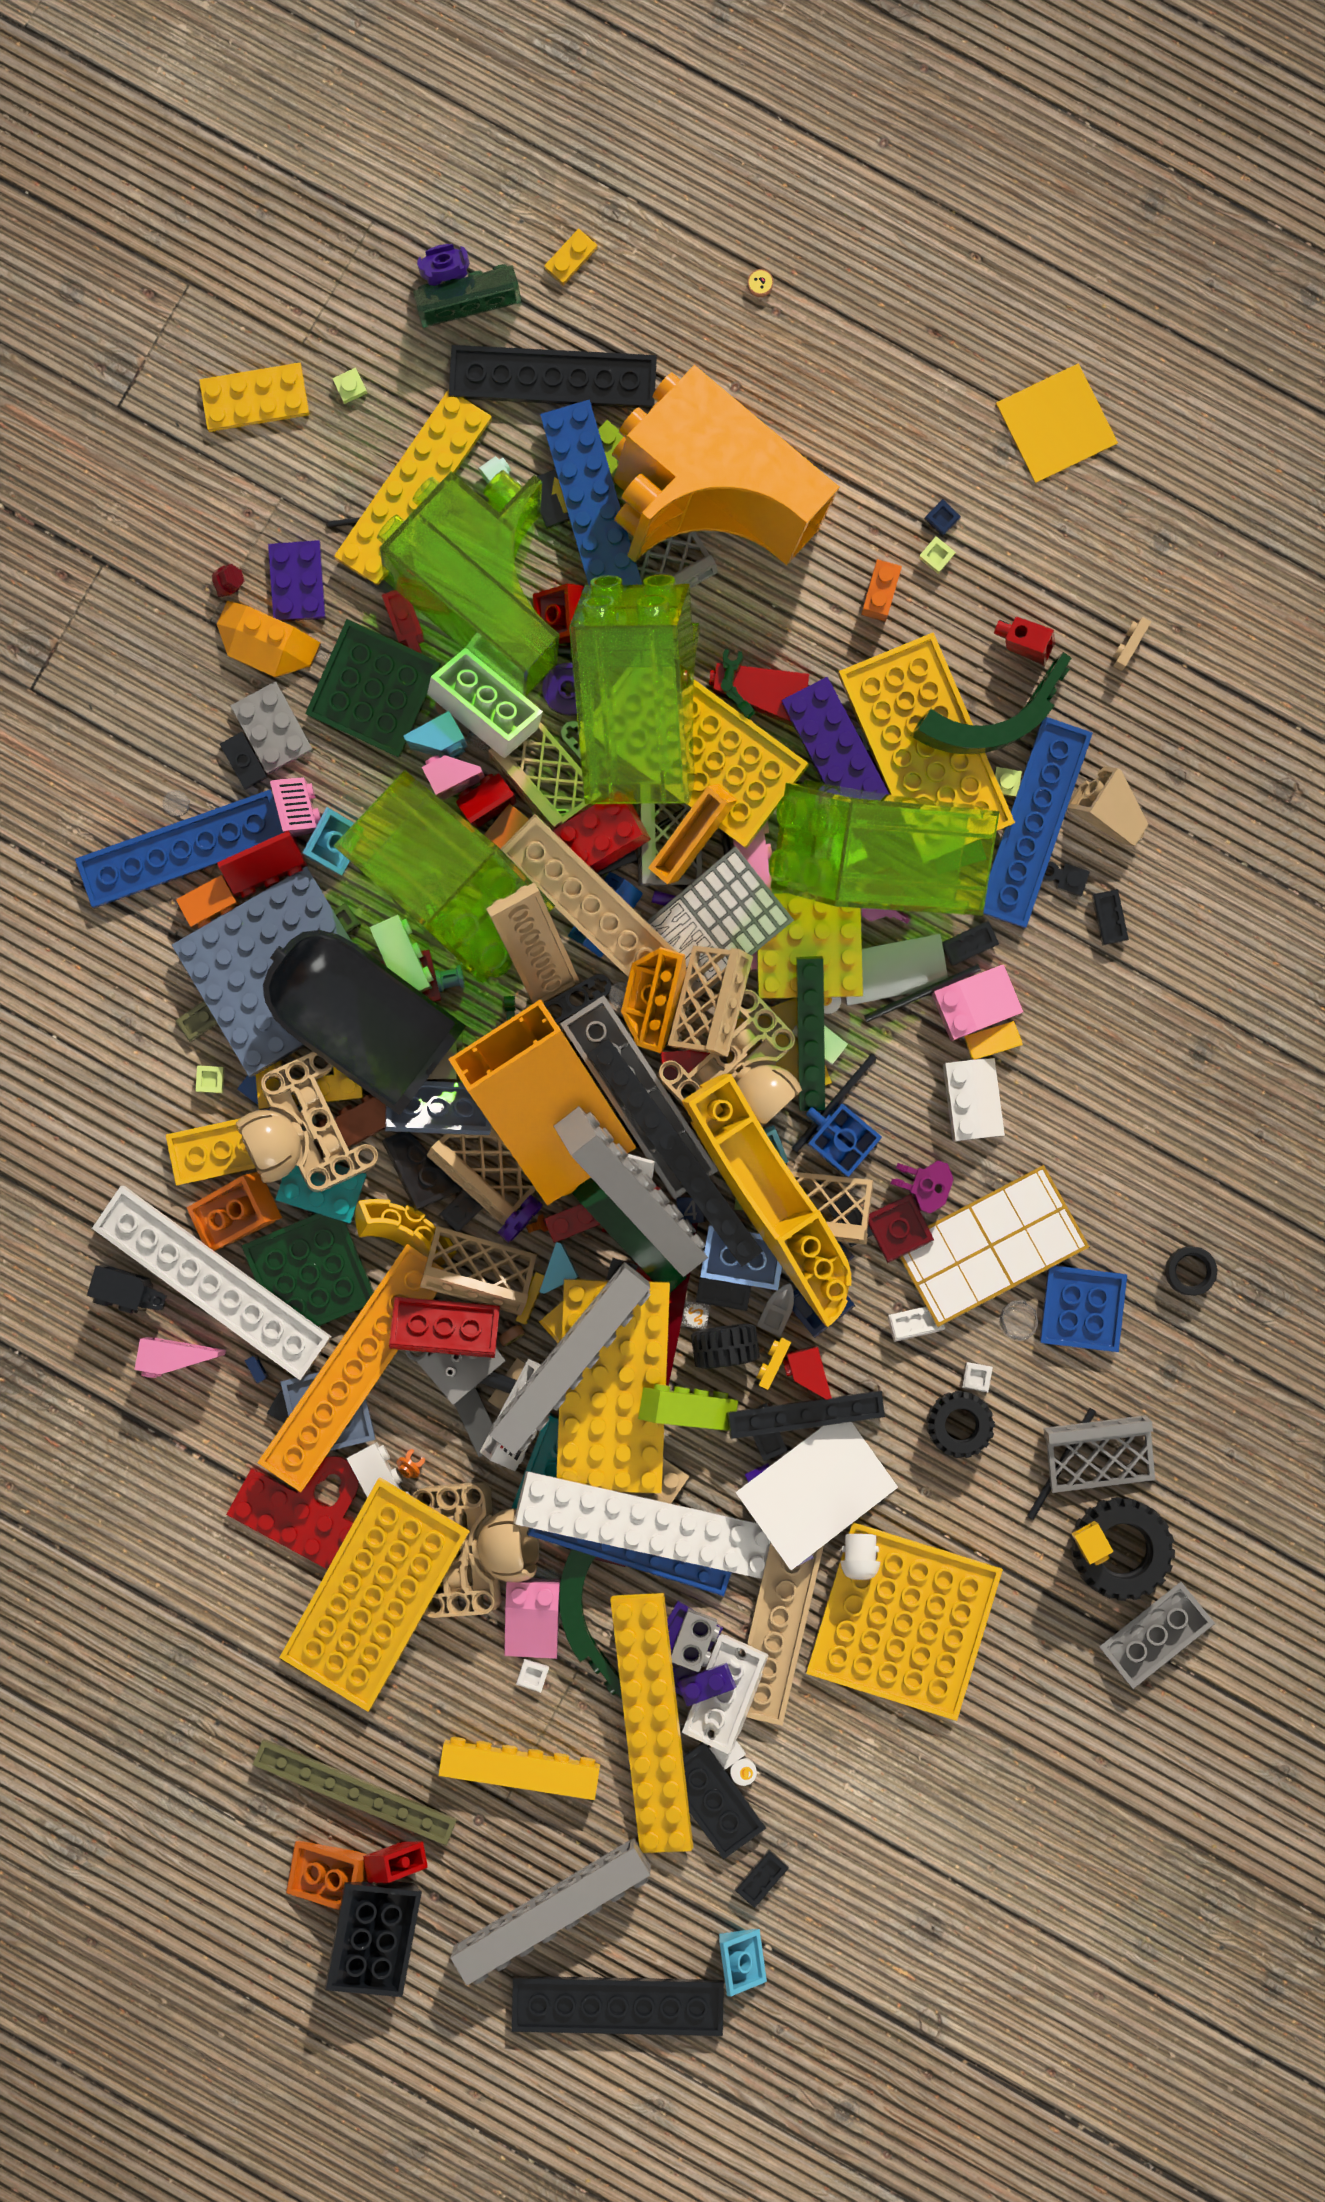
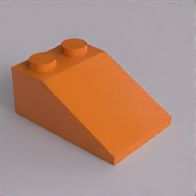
M258 1172L242 1175L186 1207L202 1243L213 1251L224 1248L282 1218L267 1184L263 1183Z
M299 1840L295 1841L286 1893L339 1910L344 1882L368 1881L363 1856L368 1854Z

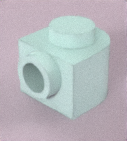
M495 456L478 468L494 493L499 489L501 491L513 483L509 474L511 468L504 458L499 460Z

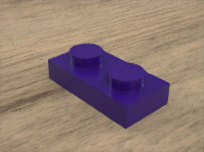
M727 1662L685 1677L677 1682L687 1707L734 1690L737 1687Z

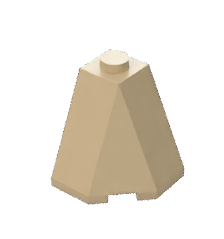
M1105 766L1098 771V778L1092 782L1086 780L1077 788L1067 809L1120 843L1135 846L1143 838L1148 822L1123 772L1119 768Z

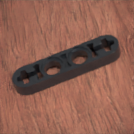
M603 974L594 975L544 1003L547 1010L553 1004H557L562 1008V1015L554 1019L559 1024L603 995L606 997L611 991L610 979ZM598 979L600 982L606 981L605 991L603 993L599 990L594 991L591 994L595 998L589 1000L588 993L582 987L588 985L590 990L596 986L594 981ZM572 993H583L585 997L584 1003L580 1006L572 1005L570 1003Z

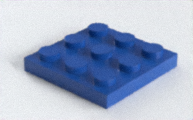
M1062 1266L1049 1268L1039 1343L1119 1352L1127 1274Z

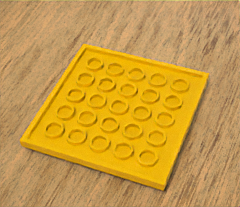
M853 1522L850 1525L848 1534L876 1535V1546H879V1552H876V1561L881 1562L875 1577L868 1580H854L845 1576L839 1562L806 1674L957 1721L1003 1569ZM842 1552L840 1561L845 1560V1552Z

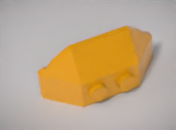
M230 601L226 602L217 622L228 657L275 678L311 667L321 645L319 641L287 623L249 606Z
M660 947L632 963L621 1013L637 1046L658 1053L663 1052L672 1030L686 975L685 954Z

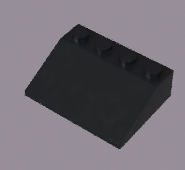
M368 1881L344 1882L325 1983L326 1991L403 1997L422 1891L414 1883L398 1881L390 1883H368Z

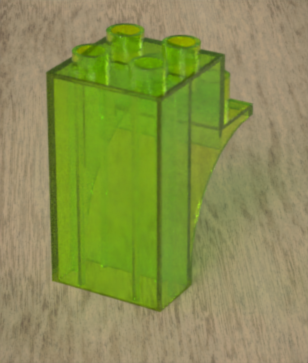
M502 470L486 486L483 495L489 499L486 502L452 471L441 482H438L434 477H430L420 486L412 499L418 507L405 521L399 515L393 516L382 527L377 536V539L382 543L379 556L382 562L383 579L463 649L467 648L523 696L527 697L557 664L560 635L530 605L518 581L514 564L517 551L524 536L540 517L542 481L533 475L524 486H521L508 473Z
M665 574L649 576L643 580V585H623L622 579L613 575L596 577L590 581V585L584 586L569 626L585 804L689 803L695 783L693 684L696 649L700 634L699 623H692L690 584H675V578Z
M404 770L334 844V847L428 933L478 982L484 983L489 976L493 978L500 977L510 969L512 961L486 908L492 906L495 901L505 899L516 893L519 888L529 886L533 882L496 844ZM539 889L544 903L550 912L555 905Z
M804 780V784L786 783L784 797L779 801L776 811L779 832L776 850L772 853L769 860V873L772 878L770 888L836 907L983 916L1000 811L964 803L875 793L810 780Z

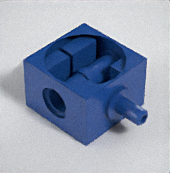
M841 1104L831 1116L828 1115L826 1118L813 1107L806 1113V1116L819 1126L816 1129L817 1133L807 1145L845 1177H849L882 1138L844 1104Z

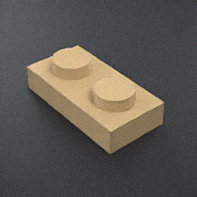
M1144 617L1138 623L1133 621L1126 633L1130 638L1125 645L1120 644L1113 655L1117 659L1113 667L1123 671L1151 621Z

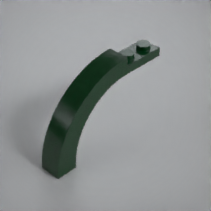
M1064 652L1056 657L1024 708L1016 716L1006 721L983 726L968 725L950 720L930 709L921 717L910 736L932 748L956 754H980L1006 747L1025 736L1048 716L1055 706L1050 702L1057 691V688L1054 686L1058 680L1062 681L1069 672L1070 668L1067 665L1072 658Z
M592 1178L578 1185L576 1190L572 1192L598 1223L655 1282H670L669 1294L687 1278L686 1275L683 1277Z
M571 1549L560 1583L559 1603L562 1625L567 1640L578 1660L582 1662L589 1656L591 1660L588 1663L596 1674L601 1672L607 1680L604 1684L612 1695L617 1693L621 1699L619 1674L592 1638L583 1612L582 1595L587 1571L596 1556Z

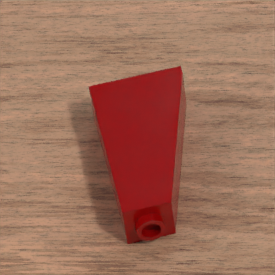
M717 663L716 670L710 671L709 685L714 686V694L733 701L721 688L725 670L722 663ZM740 666L738 672H735L733 682L740 696L756 712L794 727L781 700L808 687L809 674Z

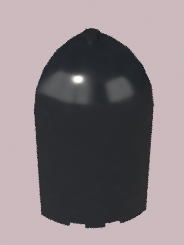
M322 930L302 932L291 939L284 948L278 946L270 957L274 962L267 971L263 983L265 1003L274 1020L291 1036L399 1115L403 1113L430 1074L466 1028L465 1024L376 958L339 934Z

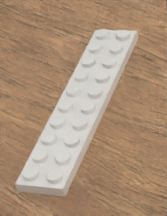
M120 1186L92 1227L97 1233L299 1380H302L332 1338V1336L125 1186Z
M528 1471L525 1473L513 1522L520 1526L760 1579L763 1577L770 1546V1540L758 1523Z

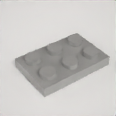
M276 681L230 705L268 775L313 751Z

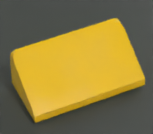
M1014 1021L964 1036L971 1060H977L1023 1045Z

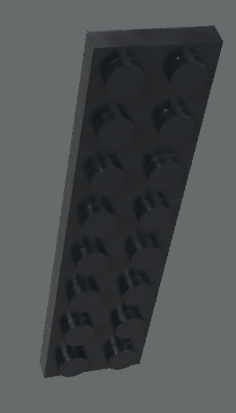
M451 345L449 397H462L471 400L570 405L590 399L591 406L651 409L655 403V399L652 396L655 392L657 355Z
M513 1976L512 2032L723 2036L724 1980Z

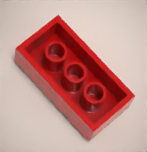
M620 790L552 830L596 873L651 840L628 795Z

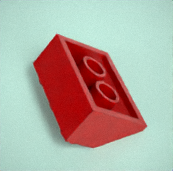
M289 830L217 862L233 894L236 897L241 896L242 898L254 895L256 893L255 889L265 885L266 888L272 887L280 882L279 878L297 874L303 871L304 867L308 866L296 838Z

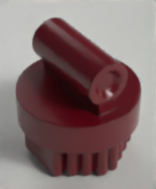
M233 564L221 566L212 575V582L218 597L230 596L236 593L245 582L242 570L233 566Z

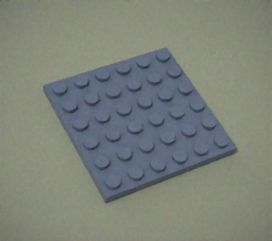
M307 866L303 868V871L287 877L172 944L176 954L250 1078L305 1046L274 1020L265 1003L263 983L268 969L274 962L270 959L278 946L284 948L291 939L306 931L322 930L339 934L351 941Z

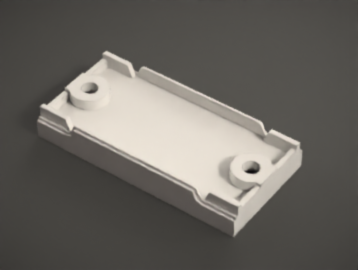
M719 1635L706 1670L727 1662L737 1687L734 1690L693 1704L682 1733L726 1754H731L762 1678V1672L769 1656L768 1653L755 1649L728 1635ZM741 1649H743L746 1653L744 1657L740 1655ZM710 1730H713V1731H714V1733H715L714 1737H710V1735H709V1731H710Z

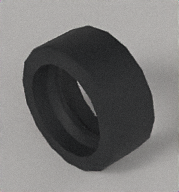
M1187 1246L1179 1248L1170 1255L1166 1262L1165 1274L1167 1282L1175 1291L1184 1295L1196 1296L1204 1294L1212 1288L1217 1279L1218 1269L1215 1259L1208 1251L1200 1247ZM1190 1255L1202 1259L1207 1270L1203 1282L1192 1287L1181 1283L1176 1274V1267L1179 1261Z

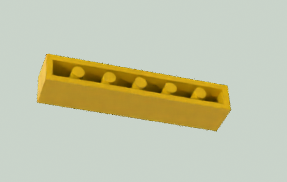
M450 1737V1740H445L443 1744L438 1776L595 1800L600 1764L595 1763V1759L580 1757V1761L569 1759V1755L554 1753V1757L543 1755V1751L528 1749L527 1753L517 1751V1747L502 1745V1748L491 1747L492 1743L485 1741H476V1744L466 1743V1739L459 1737Z

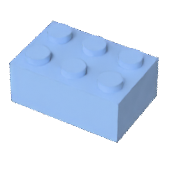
M710 1225L708 1226L704 1250L708 1258L702 1262L700 1277L778 1290L782 1266L760 1234L749 1232L763 1252L741 1267L714 1228Z

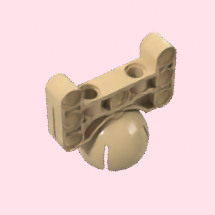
M747 989L744 991L743 997H750L753 1001V1007L750 1009L740 1007L739 1015L745 1022L734 1031L729 1051L733 1055V1062L725 1064L721 1062L718 1055L710 1053L688 1074L676 1061H666L659 1069L658 1078L664 1087L684 1107L681 1102L685 1099L681 1095L683 1087L690 1086L696 1092L700 1089L699 1086L719 1075L732 1074L757 1120L764 1127L802 1089L797 1079L790 1072L776 1066V1062L794 1045L795 1037L793 1032L754 991ZM762 1015L769 1017L771 1026L768 1028L760 1027L757 1022L758 1017ZM779 1034L787 1036L789 1045L786 1047L778 1046L775 1041L776 1036ZM758 1042L762 1043L749 1056H747V1052L752 1047H754ZM667 1067H673L677 1071V1078L667 1080L663 1076V1070Z
M314 1052L266 1073L261 1081V1089L270 1106V1110H257L248 1113L236 1122L237 1129L242 1134V1141L263 1183L280 1180L287 1176L295 1166H298L308 1188L313 1192H322L370 1170L377 1162L378 1153L372 1145H360L349 1151L316 1082V1079L327 1075L331 1071L332 1065L328 1063V1066L324 1069L316 1068L313 1061L320 1056ZM293 1068H301L304 1071V1077L300 1080L292 1079L289 1072ZM269 1079H277L281 1084L280 1088L276 1091L268 1090L265 1084ZM291 1095H295L301 1108V1112H299ZM315 1115L325 1116L327 1119L326 1125L323 1127L314 1126L312 1118ZM315 1141H317L318 1146L324 1156L323 1160L321 1159L319 1152L314 1144ZM362 1151H369L373 1155V1161L364 1164L359 1160L358 1155ZM338 1162L347 1163L349 1172L345 1175H339L334 1169L335 1164ZM314 1173L324 1175L326 1181L322 1186H315L311 1183L310 1177Z
M473 1482L428 1486L413 1493L412 1497L424 1503L423 1494H428L431 1499L429 1507L470 1531L461 1547L460 1556H456L443 1579L444 1590L437 1591L433 1599L436 1598L440 1601L441 1609H435L432 1599L424 1613L426 1616L440 1618L490 1613L496 1610L502 1602L499 1580L522 1582L529 1580L536 1574L537 1566L535 1564L539 1560V1539L527 1535L529 1527L513 1523L517 1509L501 1510L493 1516L491 1515L493 1513L492 1493L487 1484ZM473 1489L480 1492L481 1498L479 1502L474 1500L472 1496ZM449 1491L455 1494L456 1500L454 1504L448 1500L447 1495ZM484 1594L489 1596L491 1600L490 1607L483 1603L482 1598ZM459 1596L463 1597L466 1602L465 1609L458 1605Z

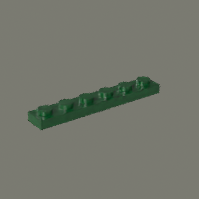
M823 956L796 957L798 1082L802 1089L798 1094L799 1111H808L812 1107L816 1111L825 1110Z

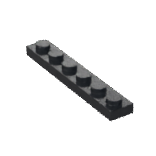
M880 1390L837 1396L828 1400L823 1398L727 1412L731 1439L885 1417L882 1391Z

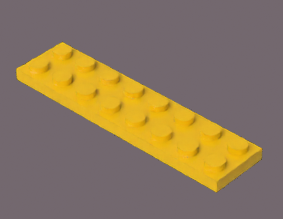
M448 389L340 546L334 558L360 576L379 585L385 577V573L394 564V560L402 552V548L407 545L492 421V416L462 397H449Z

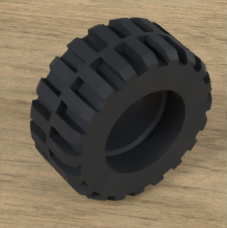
M1114 1497L1108 1501L1102 1500L1097 1502L1095 1507H1089L1085 1511V1516L1082 1519H1078L1075 1524L1077 1526L1076 1531L1093 1521L1099 1524L1103 1533L1118 1524L1134 1526L1145 1538V1557L1136 1569L1128 1573H1115L1107 1569L1103 1563L1095 1565V1563L1089 1564L1086 1562L1071 1535L1073 1544L1070 1547V1552L1074 1559L1073 1565L1076 1571H1078L1080 1577L1087 1585L1109 1599L1115 1598L1118 1601H1126V1599L1138 1600L1141 1599V1595L1152 1594L1155 1592L1154 1588L1158 1584L1162 1586L1166 1581L1164 1576L1167 1572H1171L1173 1567L1170 1564L1171 1559L1175 1558V1550L1172 1548L1174 1538L1168 1530L1169 1526L1154 1509L1135 1499Z

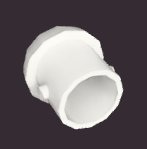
M846 1534L845 1546H842V1552H845V1560L840 1561L845 1576L854 1580H868L875 1577L881 1563L876 1561V1552H879V1546H876V1535Z

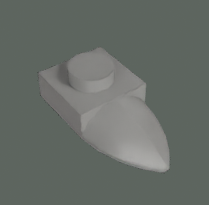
M790 1283L779 1288L770 1297L756 1325L780 1337L791 1315L794 1304V1293Z

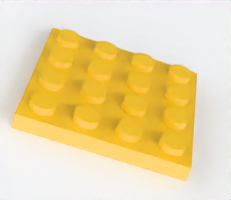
M860 892L774 894L794 921L757 950L758 996L761 999L797 998L796 957L823 956L824 998L862 997Z

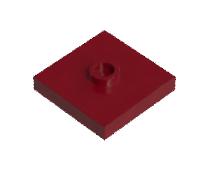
M912 1194L869 1214L868 1225L887 1264L934 1241Z

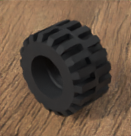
M728 1325L703 1329L691 1334L695 1367L701 1369L728 1367L754 1362L760 1358L755 1325Z
M962 1391L949 1392L944 1394L945 1396L942 1398L939 1397L935 1401L934 1406H931L930 1414L927 1416L926 1421L928 1422L927 1431L933 1444L943 1453L954 1458H970L974 1454L978 1455L981 1453L984 1447L987 1448L990 1444L988 1443L990 1438H993L994 1435L993 1427H995V1421H993V1413L985 1401L972 1393ZM956 1409L968 1410L976 1421L974 1432L964 1440H956L950 1437L945 1428L948 1415Z

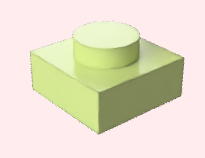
M356 368L332 378L344 404L367 394Z
M935 536L920 554L919 559L939 574L956 552Z
M1001 767L995 768L994 775L1003 796L1016 797L1022 771Z
M197 1066L196 1092L223 1093L225 1067Z

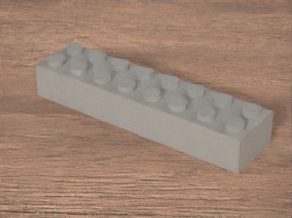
M604 995L560 1023L649 1160L655 1161L654 1169L674 1199L687 1191L588 1056L590 1051L608 1038L707 1175L710 1177L718 1171Z
M577 1107L554 1125L570 1155L684 1277L708 1258L703 1250L706 1246L697 1234L694 1235L696 1229L688 1219H681L683 1215L674 1204L672 1206L667 1204L670 1202L661 1189L657 1190L655 1188V1183L647 1174L643 1175L641 1173L642 1169L636 1161L626 1158L628 1156L627 1152L619 1143L616 1145L613 1142L614 1138L605 1127L602 1129L599 1126L600 1123L591 1112L586 1114L580 1107Z
M624 1262L492 1424L489 1436L513 1455L518 1450L523 1452L531 1443L532 1433L535 1429L541 1431L549 1421L548 1417L550 1414L548 1413L552 1408L557 1411L566 1400L565 1392L569 1387L574 1390L583 1379L582 1371L586 1367L591 1369L598 1361L600 1349L603 1346L608 1348L615 1340L617 1328L620 1325L625 1327L634 1316L632 1314L634 1307L637 1304L642 1306L651 1295L649 1293V1281Z
M634 1837L455 1944L450 1958L466 1986L472 1982L477 1985L488 1977L487 1973L495 1968L500 1971L510 1965V1959L520 1955V1957H524L534 1950L533 1946L540 1941L547 1943L557 1936L556 1932L565 1927L568 1930L580 1922L579 1918L588 1913L589 1916L596 1914L603 1908L602 1904L610 1899L612 1902L619 1900L626 1894L625 1890L634 1886L636 1889L648 1882L647 1877L650 1876L651 1864L645 1853H642L639 1843Z

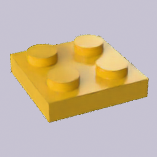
M781 1337L780 1341L774 1339L768 1352L772 1357L768 1365L762 1364L756 1378L760 1379L759 1386L767 1390L769 1389L791 1341Z

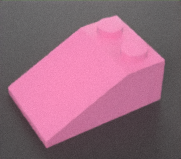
M1004 964L936 990L931 994L951 1042L1023 1013Z
M154 1337L140 1338L135 1370L142 1371L141 1376L157 1378L161 1377L164 1373L226 1354V1350Z
M530 1578L522 1582L506 1583L505 1656L557 1659L561 1579Z

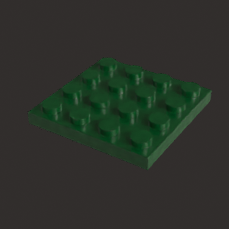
M346 619L305 714L400 758L407 743L404 735L412 731L427 698L430 678L439 670L442 663L354 621Z
M315 1214L241 1245L255 1281L316 1326H321L363 1308L374 1293L346 1222Z

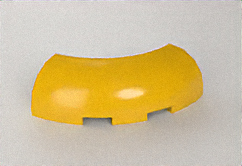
M367 1199L358 1201L355 1208V1223L359 1238L367 1236L387 1238L404 1247L408 1244L426 1257L429 1256L436 1226L424 1217V1213L419 1210L415 1211L413 1207L408 1205L403 1207L390 1203L391 1200ZM439 1236L438 1241L444 1250L453 1246L449 1238ZM455 1250L447 1255L452 1259L457 1252ZM442 1257L433 1261L439 1266L446 1263Z

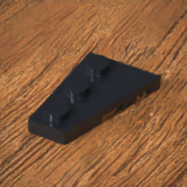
M399 1132L383 1139L382 1143L415 1211L463 1190L461 1186L455 1183L427 1156L428 1151L410 1132Z

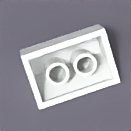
M995 1058L943 1064L952 1141L1004 1136Z

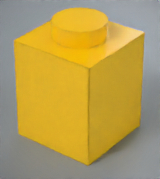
M1093 1521L1071 1533L1086 1562L1089 1564L1095 1563V1565H1099L1110 1558L1108 1555L1113 1550L1097 1522Z

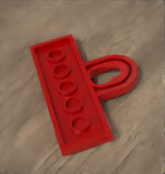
M340 1456L325 1457L302 1492H297L262 1472L251 1468L226 1515L328 1570L354 1523L344 1516L358 1492L359 1481L348 1460ZM335 1474L341 1479L339 1499L332 1506H323L315 1498V1488L320 1482L325 1481L329 1475Z

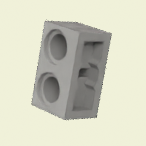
M688 1608L671 1652L672 1663L696 1672L700 1671L701 1666L706 1667L711 1656V1652L707 1651L711 1641L716 1642L720 1627L716 1626L718 1623L717 1619ZM696 1623H705L708 1626V1631L704 1635H697L693 1631V1626ZM689 1647L696 1648L699 1652L698 1657L694 1660L687 1659L683 1654L685 1649Z

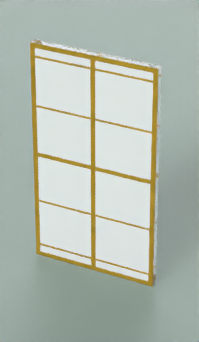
M1042 1165L928 1225L934 1241L900 1257L932 1316L934 1324L940 1327L1090 1247L1047 1172V1168Z

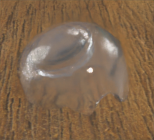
M1025 1300L1011 1301L1002 1308L998 1318L1002 1333L1014 1341L1029 1339L1036 1332L1038 1326L1036 1310L1028 1305Z

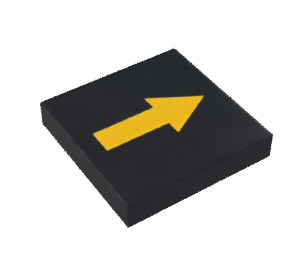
M556 469L528 479L546 529L570 521Z

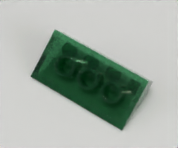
M498 265L492 268L491 271L484 273L482 271H474L469 273L468 277L462 279L453 278L435 286L429 284L419 286L418 290H414L413 293L422 327L426 328L522 303L513 265Z

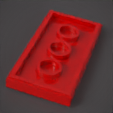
M395 1297L389 1349L495 1358L500 1306Z

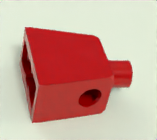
M1015 617L1012 624L999 620L994 630L995 635L1005 638L1008 650L1043 666L1046 665L1055 645L1053 629L1020 617Z

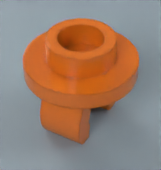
M410 1449L405 1457H400L396 1461L399 1473L406 1478H417L420 1474L419 1469L425 1462L424 1457L417 1463L411 1460L414 1452L413 1449Z

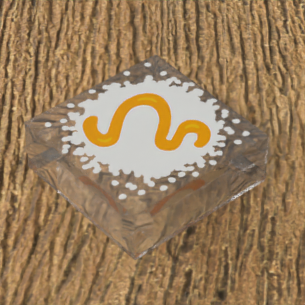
M685 1300L681 1326L700 1330L707 1329L711 1305Z

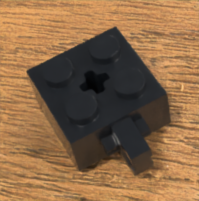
M108 1265L95 1266L87 1296L94 1298L93 1303L102 1306H113V1304L119 1305L118 1310L133 1314V1312L138 1313L139 1310L145 1309L163 1310L167 1300L166 1294L153 1289L154 1285L149 1277Z

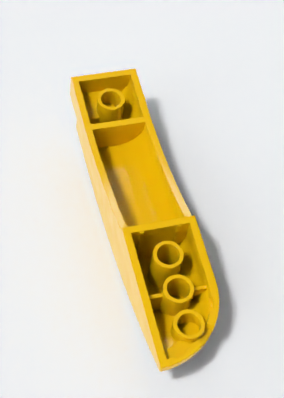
M732 1074L714 1077L701 1084L699 1090L681 1101L692 1119L691 1124L730 1190L768 1248L826 1327H829L840 1316L848 1302L846 1298L852 1282L848 1260L820 1210H817L768 1138Z

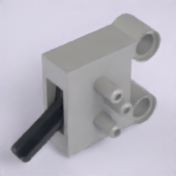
M497 1348L495 1358L432 1353L430 1355V1352H424L422 1356L417 1357L411 1351L405 1350L407 1356L411 1360L418 1362L453 1405L479 1383L510 1394L517 1381L511 1377L494 1372L506 1361Z

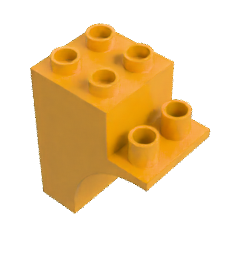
M694 365L681 379L671 372L662 380L653 393L652 398L657 403L651 408L649 413L646 414L638 407L624 421L619 429V433L624 437L612 453V456L619 461L613 482L624 490L621 499L626 502L617 513L614 521L633 536L627 556L636 562L656 544L673 536L694 531H719L751 540L767 549L785 565H788L819 531L840 487Z
M541 999L448 1059L475 1103L547 1206L560 1197L571 1194L578 1185L591 1178L570 1155L554 1128V1125L577 1107H580L586 1114L591 1112L599 1121V1126L602 1129L605 1127L614 1138L613 1142L616 1145L619 1143L627 1154L636 1148Z

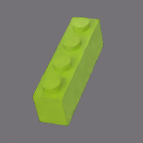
M655 1384L654 1388L643 1387L638 1419L660 1424L729 1431L727 1412L737 1411L738 1400L728 1398L729 1393L713 1391V1395H709L710 1391L694 1388V1392L690 1393V1388L674 1386V1391H671L670 1386Z

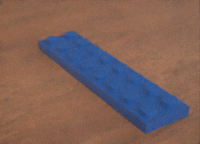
M590 399L540 414L595 610L599 611L644 597L645 592L637 564L627 556L631 546L628 533L614 521L621 508Z
M1046 717L1041 722L1011 809L1015 823L1004 829L976 912L1027 928L1093 732Z
M267 790L75 858L91 907L96 908L218 865L217 862L284 832L281 827L273 793L271 790Z

